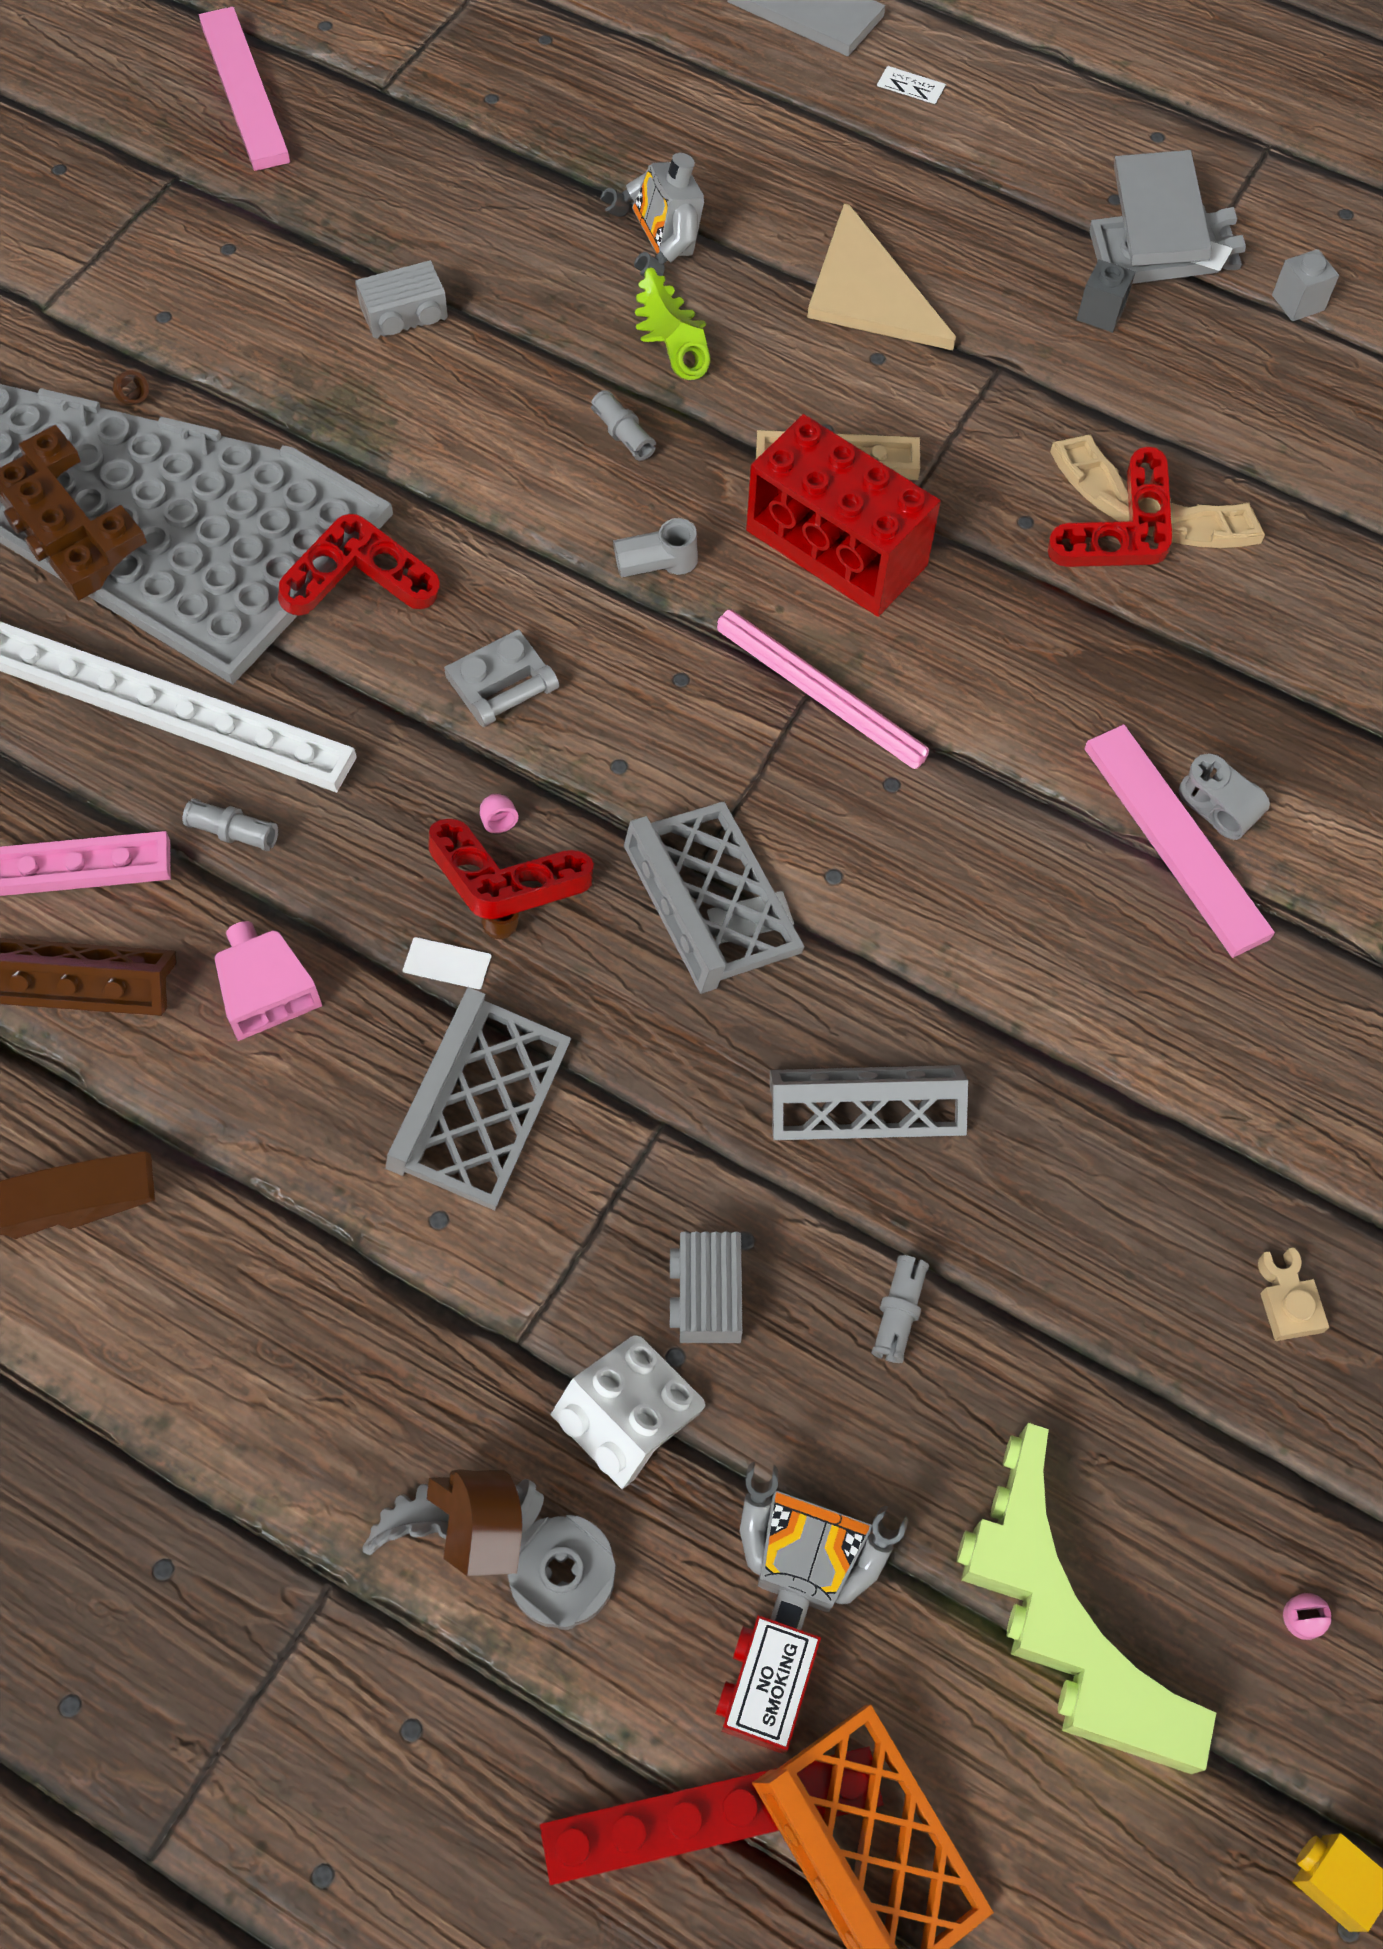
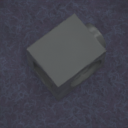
M1099 259L1085 286L1077 321L1113 333L1125 309L1136 272Z

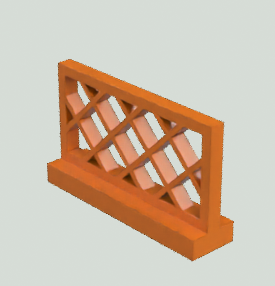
M871 1704L861 1707L778 1769H770L752 1782L847 1949H898L895 1945L899 1917L924 1922L921 1949H950L994 1913ZM862 1725L866 1726L875 1742L871 1766L845 1760L849 1735ZM836 1745L834 1757L823 1755ZM884 1759L892 1772L883 1770ZM814 1760L833 1765L827 1800L809 1796L797 1775L799 1771ZM844 1768L870 1774L864 1809L838 1803ZM881 1777L898 1781L903 1789L905 1800L902 1819L876 1813ZM815 1805L825 1807L824 1820ZM837 1811L863 1817L857 1853L840 1849L833 1837ZM915 1812L920 1818L922 1824L913 1822ZM874 1820L900 1826L895 1862L869 1856ZM912 1829L928 1833L936 1846L932 1871L907 1865ZM846 1858L856 1860L854 1872ZM868 1863L893 1869L888 1906L871 1903L864 1891ZM946 1864L953 1876L944 1874ZM905 1872L931 1879L926 1916L900 1910ZM943 1882L959 1885L972 1907L955 1922L938 1919ZM876 1911L887 1914L885 1926ZM937 1926L947 1928L935 1937Z

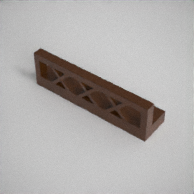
M0 938V1004L162 1016L167 1009L166 977L176 965V951Z

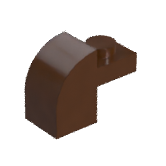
M458 1469L452 1470L450 1477L429 1478L427 1500L449 1515L443 1559L466 1576L517 1574L522 1539V1510L517 1488L510 1475L505 1470L472 1471Z

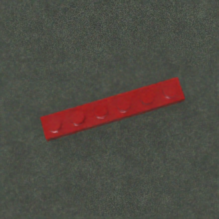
M870 1746L847 1751L845 1760L871 1766L873 1758ZM814 1760L797 1773L809 1796L827 1800L833 1765ZM844 1768L838 1803L864 1809L870 1774ZM769 1770L539 1824L550 1886L778 1832V1827L752 1782ZM880 1789L877 1808L884 1806ZM815 1805L824 1820L825 1807ZM841 1811L836 1812V1817L849 1815V1813Z

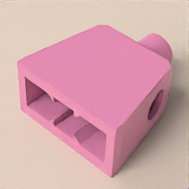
M249 921L238 922L227 930L226 935L231 947L218 952L215 955V963L226 1016L238 1041L322 1007L312 978L278 931H270L258 936L253 923Z

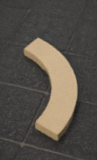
M1091 434L1053 442L1050 452L1068 481L1081 495L1116 521L1128 522L1127 481L1119 476V470L1104 456ZM1143 498L1138 502L1139 508L1145 513H1156L1161 509L1158 501L1153 498ZM1170 503L1172 542L1212 548L1243 547L1261 544L1265 536L1250 503L1226 506L1197 504L1194 507ZM1155 526L1148 527L1147 535L1153 536Z

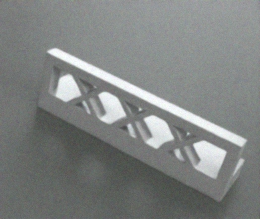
M960 1065L770 1070L773 1140L967 1135L968 1079ZM937 1099H955V1122H934L924 1112ZM901 1100L912 1110L899 1123H886L876 1114L888 1101ZM912 1100L922 1101L918 1105H916ZM863 1101L874 1102L870 1106H868ZM817 1102H826L821 1108L816 1104ZM840 1102H853L863 1111L854 1122L844 1125H838L828 1115ZM783 1103H805L815 1113L803 1126H783ZM918 1118L924 1121L922 1123H913ZM869 1119H872L876 1124H865V1123H866ZM821 1120H823L827 1125H817V1124H818Z

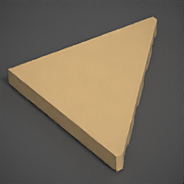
M844 204L808 307L807 318L953 351L956 339L954 333L853 208L848 204Z

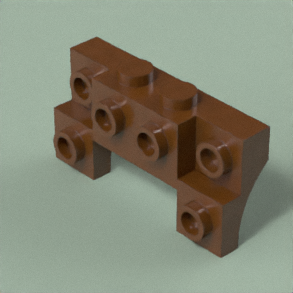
M55 424L19 443L18 445L23 456L0 467V502L6 508L3 512L13 530L17 534L24 531L28 536L25 538V541L35 558L39 562L46 559L76 599L80 601L101 589L113 569L127 555L146 544L147 541L144 532L122 505L90 521L57 480L61 474L80 463L81 460L77 450Z

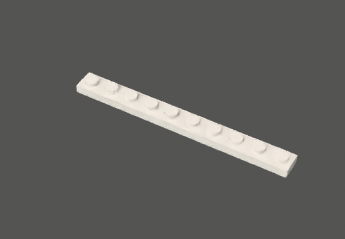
M0 622L1 672L336 793L357 758L353 747Z

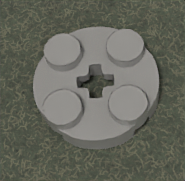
M566 1515V1517L557 1516L550 1519L546 1517L535 1521L526 1532L522 1533L517 1574H508L513 1598L527 1617L545 1627L569 1630L579 1624L588 1622L604 1608L614 1589L616 1565L610 1543L596 1525L579 1516ZM567 1558L572 1559L575 1564L571 1571L575 1579L570 1584L561 1581L558 1585L552 1584L549 1581L553 1574L548 1567L549 1563L553 1559L560 1563L564 1562Z

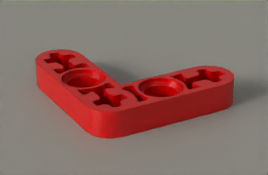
M1143 447L1135 451L1131 456L1127 470L1128 522L1060 524L1054 528L1050 535L1047 549L1050 559L1059 566L1065 567L1153 565L1163 561L1172 543L1168 462L1164 453L1155 447ZM1142 463H1149L1150 469L1153 470L1150 484L1144 485L1145 469L1141 467ZM1143 498H1153L1158 501L1161 509L1156 513H1145L1139 508L1138 502ZM1155 526L1153 537L1154 542L1158 544L1157 549H1150L1149 543L1145 542L1149 531L1148 527ZM1104 536H1113L1118 539L1121 547L1115 552H1106L1100 548L1098 540ZM1087 537H1090L1091 542L1089 551L1087 552L1085 551L1087 543H1085V540ZM1062 539H1070V544L1073 545L1072 551H1065L1064 545L1061 544Z
M345 514L336 519L283 575L279 582L278 601L286 612L292 615L308 614L349 570L356 566L409 607L425 609L433 605L437 599L440 581L437 574L430 567L365 518L357 514ZM354 531L358 532L359 539L351 538L344 545V551H342L339 547L343 543L344 532L347 534H352ZM378 554H389L396 559L397 566L390 570H384L379 568L373 559ZM328 556L336 562L337 568L332 572H321L314 567L313 561L317 557ZM405 568L408 569L407 576L403 574ZM307 575L311 581L306 587L305 597L301 595L295 598L290 597L291 589L295 591L300 590L306 583ZM422 582L427 584L426 591L421 589L416 593L412 590L413 584L417 586Z
M441 819L430 826L428 849L431 856L469 909L481 918H502L583 893L591 887L594 863L591 857L581 851H562L499 869L465 823L456 819ZM462 865H475L480 870L470 872L463 871L458 867ZM530 880L537 881L543 886L531 888L523 886L521 883Z

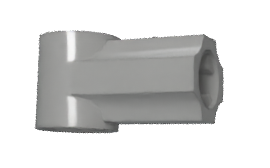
M673 518L666 521L657 532L613 540L616 563L621 577L665 569L669 573L676 575L691 572L698 563L697 532L694 524L687 519Z

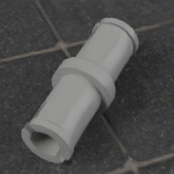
M603 390L594 396L591 402L593 404L591 409L608 426V433L616 441H621L636 460L643 461L648 459L656 449L654 447L656 442L639 425V419L632 410L625 409L616 400L611 391Z
M192 798L191 802L188 801L184 808L183 824L185 826L217 834L221 841L233 843L236 840L261 848L264 851H270V848H273L278 837V826L276 823L243 815L242 810L229 806L223 809L201 802L195 798Z
M906 1255L898 1256L889 1295L882 1299L880 1310L884 1313L875 1346L871 1352L880 1359L885 1354V1360L893 1363H903L904 1352L913 1321H918L921 1313V1308L917 1304L926 1272L929 1269V1264L920 1259L918 1265H914L916 1258Z

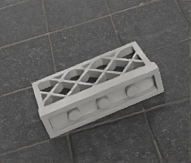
M725 801L650 823L647 816L630 821L624 848L700 994L717 989L720 980L802 953L804 944ZM718 818L726 832L723 840L699 831L700 824ZM672 832L688 840L681 852L664 845L660 835ZM693 841L718 851L712 864L688 855ZM723 853L742 861L745 867L742 876L717 866ZM683 865L707 875L702 889L683 881L679 874ZM712 877L737 886L733 900L707 891ZM742 889L761 896L765 903L763 912L737 903ZM702 902L727 911L722 926L703 919L699 911ZM732 914L758 924L752 938L727 928ZM762 926L780 932L786 944L773 947L758 941L757 938ZM724 939L747 948L745 957L727 963L719 949L721 940Z
M467 987L387 1154L385 1169L404 1176L406 1172L495 1211L572 1038L484 1000L486 994ZM489 1017L507 1025L512 1039L488 1047L482 1033L487 1018ZM518 1030L526 1034L520 1036ZM542 1040L557 1047L552 1060L532 1066L524 1044ZM477 1041L481 1050L471 1053ZM516 1048L525 1069L501 1077L492 1055ZM485 1059L493 1080L469 1089L462 1072L465 1065ZM546 1071L540 1084L536 1074ZM529 1078L536 1094L534 1100L514 1108L505 1085ZM458 1082L461 1088V1092L452 1094ZM497 1089L506 1111L481 1119L473 1097ZM465 1100L474 1122L449 1131L443 1116L445 1107ZM527 1113L521 1126L517 1116ZM510 1119L517 1136L515 1142L494 1150L485 1127ZM438 1124L442 1134L432 1137ZM478 1130L487 1153L462 1162L453 1139ZM446 1142L455 1165L436 1171L420 1164V1160L427 1148ZM508 1155L502 1169L498 1158ZM490 1161L498 1179L492 1193L490 1194L473 1187L466 1170ZM458 1173L461 1181L450 1176Z

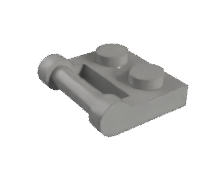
M519 629L444 667L446 678L482 727L495 722V716L543 691L548 694L559 688L558 679L552 668L545 665ZM532 675V678L493 697L492 699L488 701L485 699L497 693L498 691L524 679L525 677Z

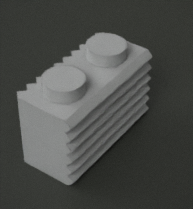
M431 260L355 280L359 305L372 336L376 339L380 335L385 337L386 335L400 333L403 329L408 331L410 327L415 329L418 325H431L440 319L445 321L448 317L445 291Z
M696 1231L692 1233L681 1232L680 1248H670V1279H680V1297H670V1328H680V1343H741V1233H719L716 1231L712 1233L706 1231L702 1233Z

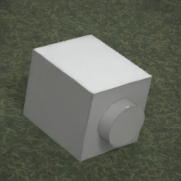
M1316 249L1285 260L1272 296L1290 320L1295 321L1325 310L1339 274L1321 251Z

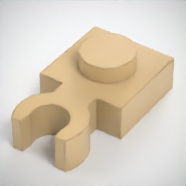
M1294 1247L1289 1248L1283 1254L1287 1266L1286 1269L1278 1268L1273 1263L1271 1253L1264 1252L1258 1259V1268L1261 1275L1271 1282L1272 1286L1266 1287L1260 1294L1275 1341L1324 1333L1330 1327L1314 1279L1300 1281L1297 1274L1302 1264L1299 1252Z

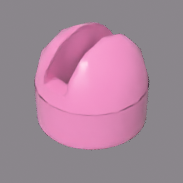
M491 794L480 805L479 814L486 831L490 833L506 832L514 827L518 821L517 810L513 802L505 795Z
M1302 1593L1291 1598L1286 1603L1283 1618L1286 1627L1294 1636L1303 1640H1312L1322 1636L1329 1629L1331 1611L1327 1602L1318 1595ZM1317 1609L1321 1617L1299 1620L1297 1611Z

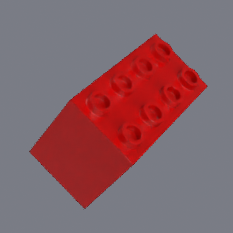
M802 414L751 464L746 531L879 617L927 567L941 500L807 415Z

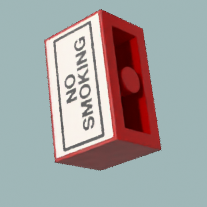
M759 1615L753 1629L743 1626L733 1655L734 1660L743 1662L737 1683L725 1681L715 1713L725 1718L721 1732L785 1754L790 1745L821 1637Z

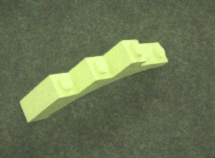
M1028 1423L1019 1434V1437L1010 1436L1006 1447L1003 1466L1011 1468L1006 1488L998 1486L990 1513V1517L998 1519V1523L982 1519L974 1528L973 1533L965 1530L957 1555V1562L965 1565L961 1581L1023 1601L1022 1606L1017 1604L1013 1606L1007 1626L1006 1636L1014 1639L1011 1655L1074 1675L1073 1682L1069 1680L1064 1682L1059 1698L1058 1713L1065 1715L1062 1731L1189 1774L1205 1771L1216 1712L1172 1693L1137 1669L1100 1632L1077 1599L1057 1557L1046 1515L1043 1469L1049 1429Z

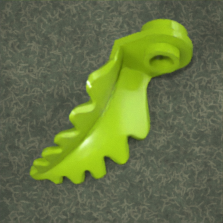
M647 268L645 270V278L638 283L639 287L645 291L636 295V301L645 305L635 310L636 316L648 317L646 320L636 324V329L650 331L641 337V341H664L671 367L675 374L684 380H696L707 372L710 365V354L704 330L702 329L706 326V322L703 320H690L694 317L695 312L693 310H680L679 307L684 304V300L681 297L674 299L671 297L675 291L674 287L671 285L664 286L665 277L657 275L654 268ZM686 352L692 353L695 357V364L691 368L687 367L683 361Z

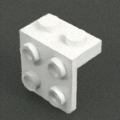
M631 1336L572 1378L550 1415L560 1424L564 1432L571 1436L597 1463L598 1467L605 1474L609 1475L621 1489H624L636 1479L658 1447L700 1415L705 1407V1401L642 1337Z

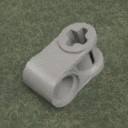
M1203 754L1195 758L1190 766L1189 775L1184 777L1179 786V795L1184 804L1212 824L1221 835L1232 840L1240 839L1270 807L1269 798L1259 786L1248 781L1228 765L1223 758L1214 754ZM1216 768L1217 772L1214 777H1210L1211 772ZM1196 787L1199 788L1197 794L1193 796L1194 789Z

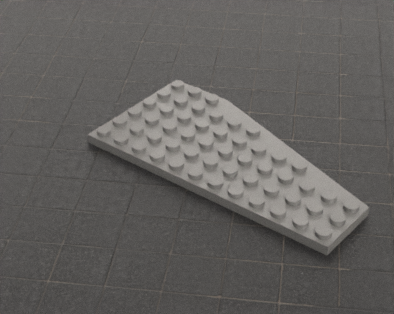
M0 384V467L23 456L18 445L19 443L56 424L77 450L81 460L80 463L61 474L57 480L85 515L92 521L115 507L122 505L144 532L147 543L127 555L113 569L102 588L88 597L232 685L298 616L286 612L280 606L278 591L281 578L342 515L357 514L378 529L393 515L390 502L293 447L282 445L279 450L221 436L220 430L161 416L158 421L101 408L99 402L42 388L36 393ZM0 502V543L62 580L46 559L39 562L35 558L25 541V538L28 536L24 531L17 534L13 530L3 512L6 508ZM356 531L352 534L344 532V540L339 548L344 551V545L353 537L359 539V533ZM320 556L313 561L314 567L321 572L328 573L337 568L336 562L328 556ZM307 575L306 583L298 591L291 589L290 597L295 598L298 595L305 597L306 587L311 581Z

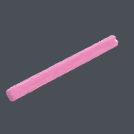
M729 609L720 616L717 622L718 631L911 768L917 769L925 762L928 757L929 748L735 611Z

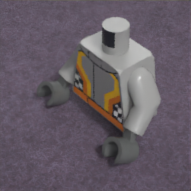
M675 153L671 162L652 163L644 174L626 185L627 190L622 193L612 188H607L600 197L601 201L611 204L605 211L617 217L626 215L630 207V201L634 200L632 209L657 254L654 257L647 252H643L636 258L634 267L641 271L640 275L644 278L647 268H654L657 275L663 276L665 270L664 263L667 261L671 263L678 256L693 255L704 205V195L692 176L695 162L691 156L685 153Z
M755 1462L749 1464L746 1472V1487L749 1493L745 1496L739 1530L747 1566L759 1575L758 1587L778 1594L770 1620L802 1630L809 1606L824 1612H830L834 1603L850 1604L877 1581L893 1550L892 1544L899 1542L903 1538L908 1526V1519L905 1516L899 1529L889 1530L882 1523V1518L888 1506L880 1508L875 1516L873 1525L779 1492L776 1490L779 1477L777 1467L773 1466L772 1479L769 1482L759 1483L753 1478Z

